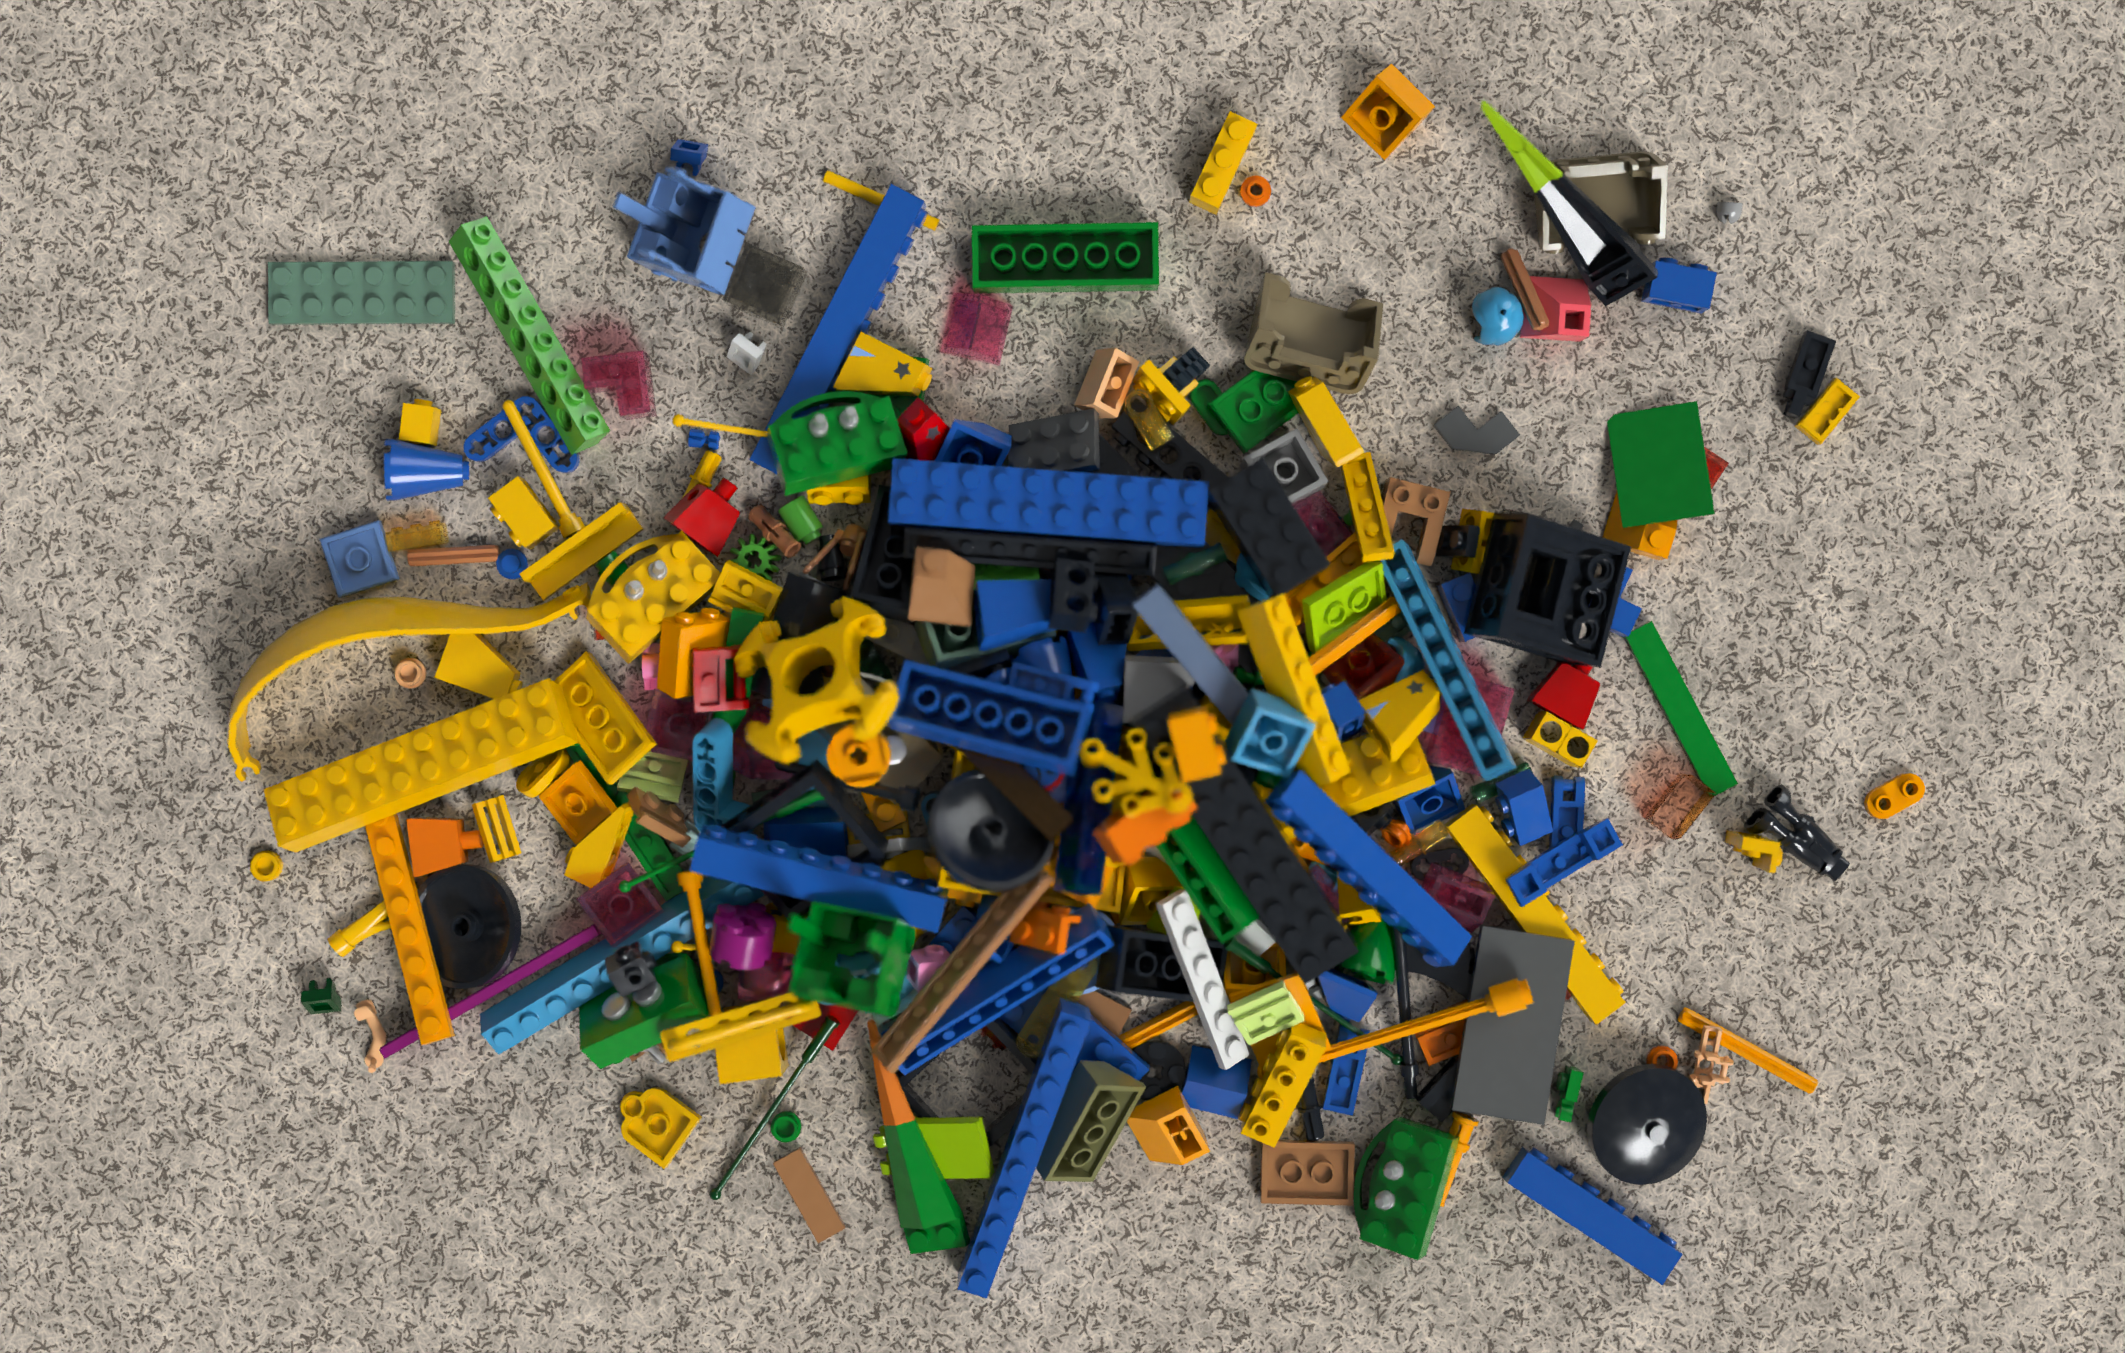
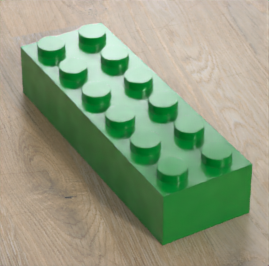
M1158 222L972 225V280L974 294L1158 291Z

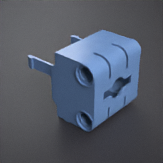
M666 167L665 171L670 173V175L656 174L645 206L618 192L613 208L639 221L626 258L651 270L653 274L658 276L662 274L672 278V281H680L719 295H725L734 270L730 266H735L745 239L743 234H747L756 209L754 205L739 199L728 191L694 181L684 175V170L673 167ZM709 232L703 251L701 253L699 247L700 241L702 237Z

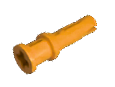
M1457 1111L1452 1113L1454 1119L1449 1133L1459 1136L1460 1139L1440 1206L1442 1207L1445 1206V1201L1462 1154L1469 1151L1470 1144L1468 1142L1473 1128L1478 1126L1479 1120Z

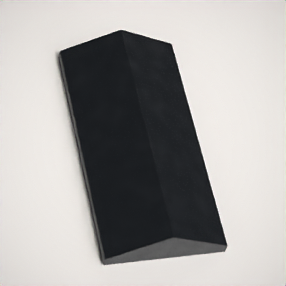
M788 572L772 620L777 621L780 626L781 635L778 636V641L804 637L826 626L837 623L839 618H834L831 603L842 599V596L847 597L848 592ZM768 666L758 668L751 685V690L773 699L772 678ZM823 666L810 671L803 679L799 687V696L815 694Z

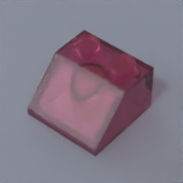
M654 689L646 730L657 744L650 752L693 761V738L710 720L714 719L715 711L694 712L693 697L687 696L674 699L663 691Z

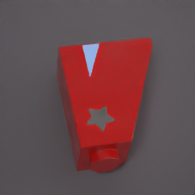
M917 398L897 419L907 450L906 460L934 462L950 428L920 398Z

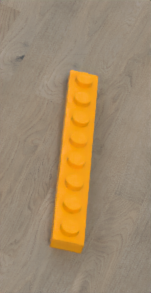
M397 814L368 824L365 828L421 1045H427L454 1037L455 1035Z

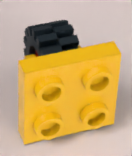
M1194 347L1189 349L1179 359L1173 356L1159 369L1150 360H1147L1134 376L1132 381L1135 385L1133 388L1142 399L1146 400L1148 398L1156 406L1154 411L1165 423L1169 421L1174 425L1190 408L1191 405L1186 401L1185 397L1199 384L1197 379L1210 367V364Z

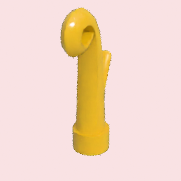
M378 878V880H377V881H378V886H379V888L381 889L380 882H379V878ZM384 900L343 930L338 929L327 939L337 954L345 957L356 947L355 945L378 932L391 929L390 921L383 922L388 917Z

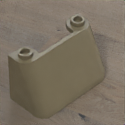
M1628 152L1549 160L1629 236L1636 239L1638 244L1649 245L1655 243L1658 239H1666L1668 165L1657 155L1651 152ZM1534 192L1539 247L1542 251L1549 254L1562 253L1566 246Z
M1265 272L1260 284L1244 359L1246 366L1255 371L1297 382L1305 377L1310 376L1312 378L1315 376L1324 382L1328 390L1343 394L1360 392L1378 361L1384 303L1362 298L1353 301L1347 311L1289 296L1291 291L1290 282L1282 276Z

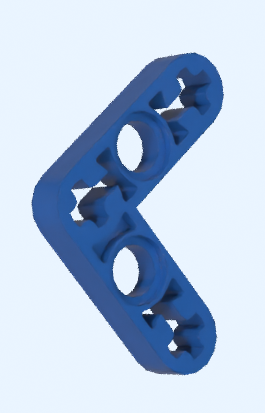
M522 396L515 400L514 404L520 414L523 412L521 406L525 403L529 406L534 405L531 411L537 419L540 420L542 415L545 420L536 423L530 429L529 425L534 424V422L528 416H522L537 448L556 471L562 473L575 471L580 462L578 453L573 454L569 458L571 464L567 467L564 464L558 465L557 462L560 461V456L556 451L553 450L550 454L547 451L556 447L560 440L563 441L543 406L536 399L529 396ZM504 410L465 440L463 445L464 452L469 459L484 462L518 437L512 425L509 436L505 438L497 436L496 425L501 421H508L510 423ZM549 426L554 430L555 436L550 443L544 444L539 440L538 434L543 427ZM486 431H488L492 439L498 442L496 446L492 442L484 445L483 450L485 453L483 455L472 453V450L475 448L473 445L474 441L483 443L488 439L484 435ZM565 443L558 446L563 453H570Z

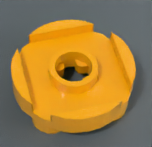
M851 723L842 727L834 734L827 749L828 766L836 777H839L852 787L870 786L886 773L892 757L891 746L882 730L874 739L856 740L852 730V725L855 723ZM856 747H860L863 751L867 752L868 755L864 757V762H859L856 757L852 758L851 753L855 752Z

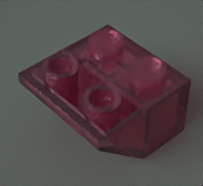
M1431 863L1421 885L1469 934L1474 932L1484 922L1496 896L1487 883Z

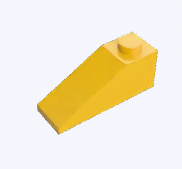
M629 801L620 806L578 845L569 850L565 858V863L568 865L564 876L596 891L610 882L633 817Z

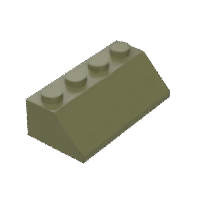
M1080 1060L1067 1084L1036 1166L1043 1180L1093 1182L1146 1086L1139 1080L1104 1061Z

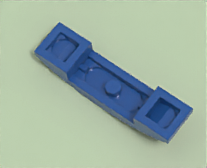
M1605 818L1539 854L1513 872L1505 881L1519 906L1523 907L1546 893L1547 888L1591 861L1600 860L1623 844L1610 820Z

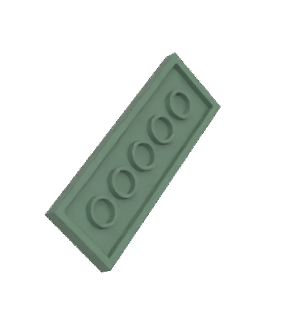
M268 262V324H455V262Z

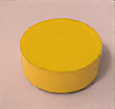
M270 850L256 853L250 862L252 875L260 881L274 880L283 870L281 857L276 852Z

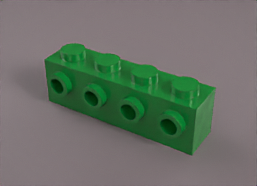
M1191 813L1189 815L1191 819L1186 824L1170 829L1165 833L1167 838L1156 845V847L1220 942L1223 943L1245 930L1260 916Z

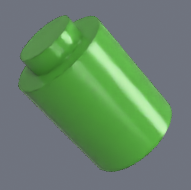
M804 495L792 500L778 510L795 540L799 542L804 541L805 545H808L822 536L819 531L823 528V525Z

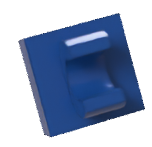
M678 139L671 148L670 160L677 161L675 168L683 170L684 163L691 164L693 176H697L701 170V164L707 157L708 144Z

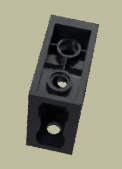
M1494 513L1464 634L1558 662L1601 668L1631 547L1532 514ZM1529 557H1532L1520 609L1516 610ZM1600 563L1602 568L1601 574L1598 578H1595L1597 564ZM1582 623L1586 625V634L1583 638L1579 639Z

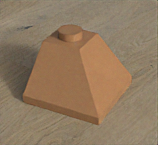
M917 547L912 561L908 620L970 627L972 621L975 565L947 550Z

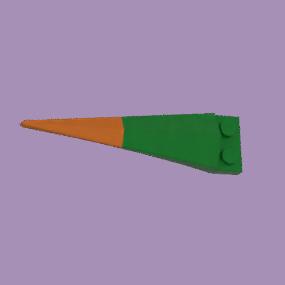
M871 1019L868 1021L867 1026L872 1050L881 1039L875 1021ZM872 1053L900 1227L904 1228L910 1254L966 1247L970 1243V1238L963 1212L926 1143L895 1072L887 1071Z

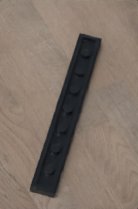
M905 525L903 558L913 559L916 548L921 547L947 550L969 563L1053 569L1056 559L1061 558L1094 563V572L1154 576L1157 543Z

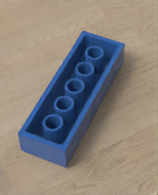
M905 660L897 684L899 702L888 721L892 730L1067 776H1075L1080 759L1079 750L1081 744L1086 739L1092 718L1089 707Z

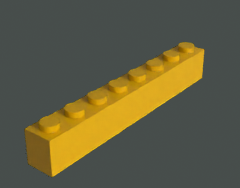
M1475 804L1469 805L1444 824L1443 827L1458 847L1468 856L1470 863L1523 932L1575 941L1567 991L1587 1018L1595 1025L1599 1024L1626 1003L1621 997V994L1624 992L1613 977L1610 979L1606 977L1602 971L1605 965L1595 953L1590 955L1583 946L1587 943L1576 928L1571 930L1566 924L1565 920L1568 919V916L1558 904L1553 906L1546 896L1550 894L1548 890L1525 906H1519L1505 879L1527 862L1521 855L1517 857L1509 848L1513 845L1502 830L1499 832L1495 830L1491 824L1494 818L1484 806L1479 808Z

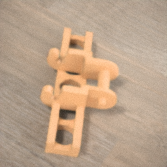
M1703 1025L1699 1049L1694 1052V1056L1697 1058L1694 1074L1689 1076V1079L1697 1088L1701 1087L1704 1089L1703 1099L1705 1104L1708 1103L1711 1086H1715V1082H1719L1722 1085L1730 1082V1078L1726 1076L1728 1065L1734 1064V1061L1729 1056L1720 1057L1718 1055L1722 1029ZM1709 1031L1716 1032V1037L1713 1040H1708ZM1706 1045L1713 1046V1051H1705ZM1704 1059L1710 1061V1066L1705 1069L1699 1067V1063ZM1714 1063L1721 1065L1720 1075L1712 1073Z

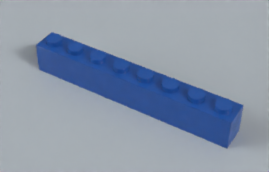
M1301 770L1291 772L1289 778L1282 777L1265 800V803L1272 809L1273 815L1277 819L1286 822L1294 830V835L1299 840L1308 843L1316 851V856L1321 861L1331 865L1338 872L1337 875L1343 882L1351 885L1359 892L1361 900L1372 905L1381 914L1380 917L1384 922L1394 926L1402 934V939L1406 943L1415 946L1423 954V959L1427 963L1435 967L1453 966L1471 940L1472 935Z
M719 825L702 826L697 837L690 868L691 872L795 898L897 918L909 926L936 933L939 930L948 894V889L938 887L937 880L935 879L922 880L912 877L907 872H890L882 870L875 864L866 863L862 865L851 862L843 856L830 857L822 855L817 850L811 848L798 849L790 847L783 841L773 840L770 842L758 839L757 836L751 833L744 832L738 834L730 832Z
M1088 903L1072 913L1081 916V922L1069 923L1065 954H1055L1021 945L1011 951L1001 964L993 962L977 972L898 1069L904 1075L908 1074L1115 946L1104 919ZM889 1028L880 1033L881 1037H883V1035L888 1031Z

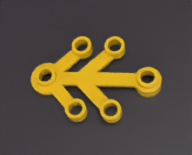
M1133 729L1127 734V745L1133 751L1137 768L1105 751L1103 743L1097 739H1088L1081 744L1079 750L1080 760L1085 766L1093 768L1102 764L1127 778V780L1110 783L1107 780L1097 781L1093 788L1096 800L1107 802L1112 797L1145 789L1157 794L1143 799H1139L1134 795L1126 796L1121 803L1122 812L1125 816L1131 818L1136 817L1140 812L1162 807L1169 812L1180 813L1191 805V789L1185 783L1178 781L1173 764L1174 750L1170 745L1160 744L1155 749V761L1162 767L1164 783L1153 777L1145 749L1146 734L1140 729ZM1138 736L1142 741L1140 743H1133L1131 739ZM1089 747H1096L1098 749L1094 754H1090L1086 750ZM1166 751L1170 756L1164 759L1159 757V753ZM1102 787L1109 789V792L1105 795H1101L1097 791ZM1173 792H1178L1182 797L1175 800L1170 795ZM1128 803H1135L1137 808L1128 810L1125 806Z

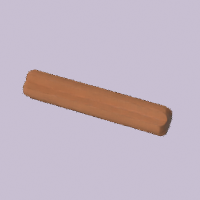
M1510 248L1501 254V260L1531 328L1541 331L1549 326V319L1518 250Z
M497 545L411 549L407 552V561L410 566L497 562L500 549Z

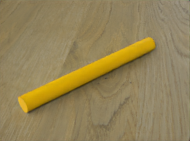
M827 170L823 178V182L877 206L881 205L885 197L881 193ZM927 215L922 226L935 231L940 220Z

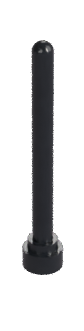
M779 761L774 763L778 771L796 774L807 766L794 761L790 762V764ZM828 771L841 787L893 800L896 805H900V809L914 812L920 799L919 787L906 785L905 787L894 788L878 783L866 787H852L839 777H836L831 771Z

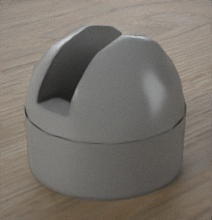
M1717 202L1716 212L1719 221L1725 224L1727 215H1729V223H1735L1741 216L1743 203Z

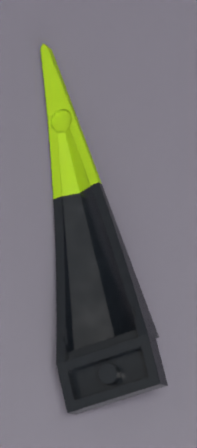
M1482 100L1481 109L1536 193L1587 287L1604 306L1656 279L1658 270L1640 250V245L1494 108Z

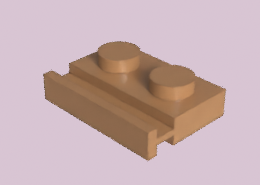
M634 787L627 794L633 814L638 816L636 819L638 824L682 848L691 840L690 836L685 834L688 830L683 820L684 814L677 806L673 804L667 805L660 801L654 793L650 791L644 792L637 787Z

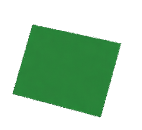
M1697 401L1614 414L1607 421L1623 528L1715 514Z

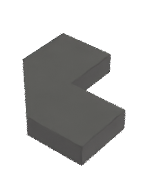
M1457 406L1433 425L1452 450L1495 455L1520 436L1502 411L1479 429H1476L1462 409Z

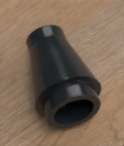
M834 535L819 537V552ZM839 543L818 563L817 574H820L821 581L831 582L845 578L847 566L839 549Z

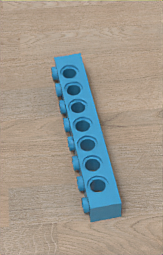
M1404 540L1394 543V559L1380 560L1383 562L1384 575L1482 778L1489 781L1516 768V765L1409 545Z

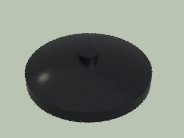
M977 769L965 772L946 784L936 797L929 814L928 837L937 861L955 880L979 891L1005 892L1027 884L1043 869L1055 843V839L1050 842Z
M455 865L432 874L420 886L418 895L441 984L454 989H468L491 983L509 967L517 953L521 939V914L512 890L496 873L478 865Z
M1644 1064L1629 1068L1615 1076L1603 1087L1591 1107L1587 1123V1138L1591 1152L1597 1162L1609 1174L1623 1182L1646 1185L1666 1180L1681 1171L1699 1150L1707 1126L1706 1105L1697 1086L1674 1068L1661 1064Z

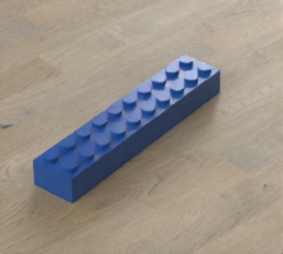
M893 459L889 524L892 526L916 525L1157 543V545L1202 548L1205 545L1209 482Z

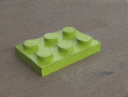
M1380 560L1365 562L1302 600L1309 650L1316 653L1387 600L1383 562Z

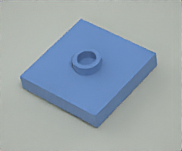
M377 520L320 539L338 598L400 579L381 521Z

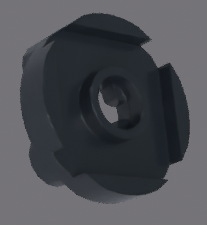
M1151 1040L1132 1049L1147 1064L1150 1065L1152 1063L1154 1066L1161 1064L1163 1066L1160 1071L1162 1074L1161 1078L1158 1079L1155 1076L1152 1078L1147 1077V1074L1150 1072L1149 1070L1139 1080L1146 1086L1140 1099L1148 1101L1176 1086L1179 1089L1182 1088L1186 1078L1185 1063L1182 1055L1173 1045L1163 1041Z

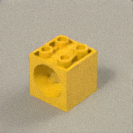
M739 1005L723 1008V1012L730 1011L742 1006ZM753 1010L748 1014V1016L762 1013V1011ZM724 1019V1020H721V1021L717 1024V1026L722 1025V1024H725V1023H729V1022H732V1021H731V1020H728V1019ZM784 1028L715 1048L719 1084L779 1077L789 1067Z

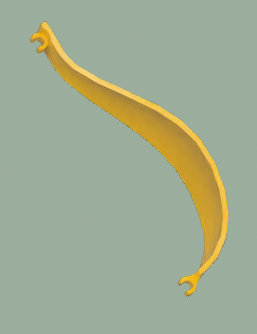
M588 582L581 586H573L564 591L562 595L544 604L528 608L483 607L411 597H370L329 607L294 624L263 650L241 679L229 712L228 747L237 766L235 771L236 777L241 782L246 780L247 774L243 770L244 767L252 768L256 775L261 771L260 762L252 758L249 753L251 745L246 724L248 703L268 682L291 665L326 648L361 639L395 635L489 634L522 631L546 624L567 613L576 620L578 619L576 606L584 605L588 610L591 588Z

